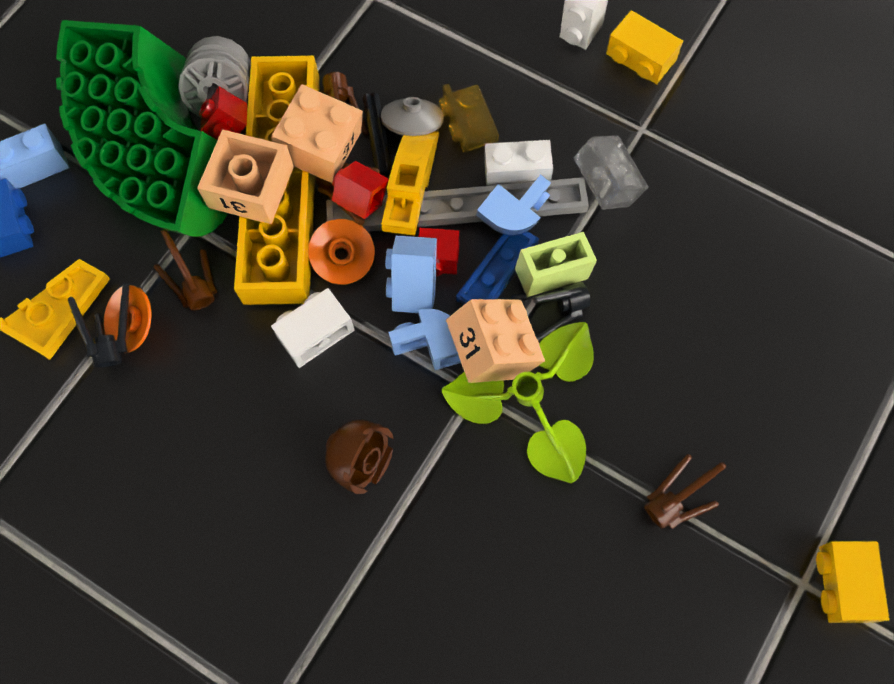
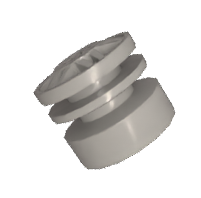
M220 36L205 37L193 45L187 54L178 87L182 101L191 112L199 116L202 104L207 98L212 97L219 86L246 102L250 82L251 61L245 50L233 40Z

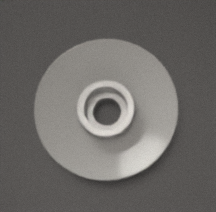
M417 97L395 100L387 104L381 111V121L387 129L407 136L430 134L441 127L444 119L442 110L436 104Z

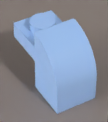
M540 174L520 200L498 184L477 209L476 216L499 233L506 235L524 233L533 228L541 218L531 209L535 208L538 211L550 197L546 190L551 182Z
M437 309L418 310L420 323H403L398 325L393 331L388 332L394 355L427 346L434 370L461 363L446 319L450 316L445 312Z

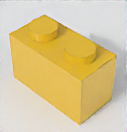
M631 10L610 34L606 54L615 62L624 64L637 72L640 77L658 84L676 62L683 40Z
M829 542L819 546L820 552L816 556V565L819 574L823 575L824 590L821 593V605L823 611L828 614V622L875 623L888 621L889 614L878 542Z

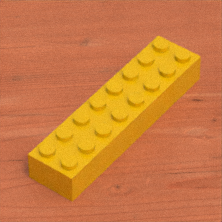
M314 56L251 57L246 125L247 136L272 142V134L301 84L319 91L320 77ZM297 167L293 168L272 224L239 216L234 290L243 305L304 304L305 300L310 296L311 264L308 256V246L313 235L315 175Z

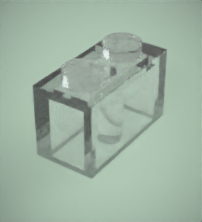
M619 135L591 137L573 157L602 210L630 207L649 188Z

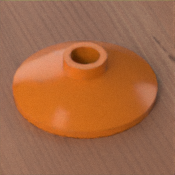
M334 219L322 224L313 233L308 246V256L312 268L322 279L333 284L346 285L360 280L368 273L374 261L375 247L370 234L363 226L348 219ZM338 249H344L347 251L348 256L341 260L335 256V252Z
M129 285L125 338L127 352L124 353L135 351L142 345L151 325L152 315L149 299L141 288ZM122 287L113 293L104 314L105 335H114L115 341L118 337Z

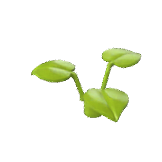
M586 322L562 326L543 338L539 345L545 362L539 366L549 370V372L542 374L540 372L536 374L522 372L514 378L512 387H508L506 393H503V380L468 383L465 372L442 388V394L450 407L464 419L477 424H487L497 420L503 411L501 400H507L515 395L520 404L533 406L545 430L536 432L529 440L527 454L530 463L539 473L567 483H574L579 478L586 461V444L582 432L569 420H560L551 427L539 402L544 395L541 380L552 378L556 373L561 380L571 382L583 378L590 371L594 361V351Z

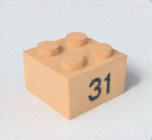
M301 84L273 132L272 142L287 145L294 167L332 183L335 174L342 169L361 133L363 111Z
M222 130L197 187L207 207L272 224L294 168L287 145Z
M470 299L446 319L468 383L514 380L518 374L530 372L545 362L539 342L521 300Z

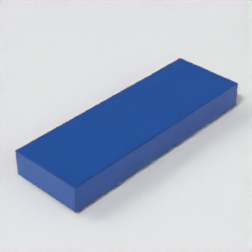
M528 231L517 235L502 234L457 293L456 301L464 305L470 299H498L516 274L515 267L521 249L538 245L539 238Z

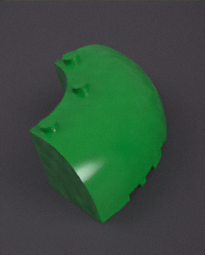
M62 20L56 60L61 62L60 77L56 78V88L61 91L63 104L59 106V111L64 129L69 131L73 142L70 146L82 168L88 171L93 179V183L106 197L116 202L121 209L145 222L168 231L193 237H200L213 232L224 221L228 213L208 208L197 187L218 140L203 131H199L189 114L188 107L181 99L178 87L186 58L142 26Z

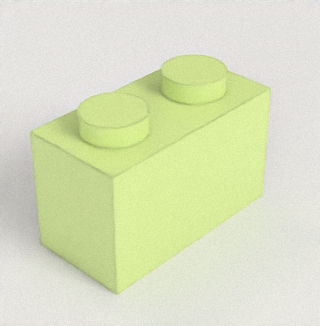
M584 232L521 249L515 270L526 296L530 297L587 280L597 259Z

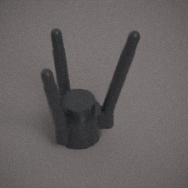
M583 282L563 286L527 297L525 292L511 296L512 300L533 299L534 303L557 300L560 310L569 313L536 334L538 342L570 321L583 317L582 309L590 307L591 304L589 292Z
M124 283L122 286L118 337L116 341L114 335H105L99 313L94 314L97 337L93 338L92 341L73 297L68 298L71 312L85 343L87 357H92L94 367L103 368L121 364V353L127 352L125 338L130 287L128 283Z

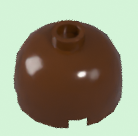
M352 420L342 425L328 438L326 443L325 460L330 476L343 488L355 494L368 492L363 488L370 482L376 485L388 468L393 453V448L388 446V437L393 439L392 432L387 427L368 420Z

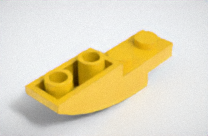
M439 131L422 136L403 135L387 185L388 197L381 223L382 231L415 236L425 187H428Z

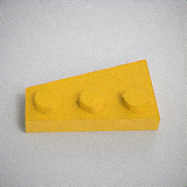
M78 259L47 282L46 289L31 300L28 298L17 305L19 309L6 319L1 317L0 331L51 360L77 325L71 312L68 298L73 297L83 316L110 278L106 273Z

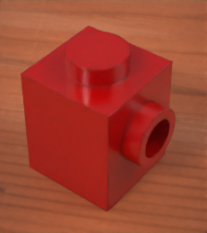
M219 86L212 97L204 101L199 110V116H201L200 131L218 140L222 130L240 134L247 125V103Z
M354 161L335 174L332 182L334 191L331 201L344 207L348 212L366 219L382 206L389 179Z
M419 228L418 237L437 238L436 276L442 274L457 275L460 248L459 231Z

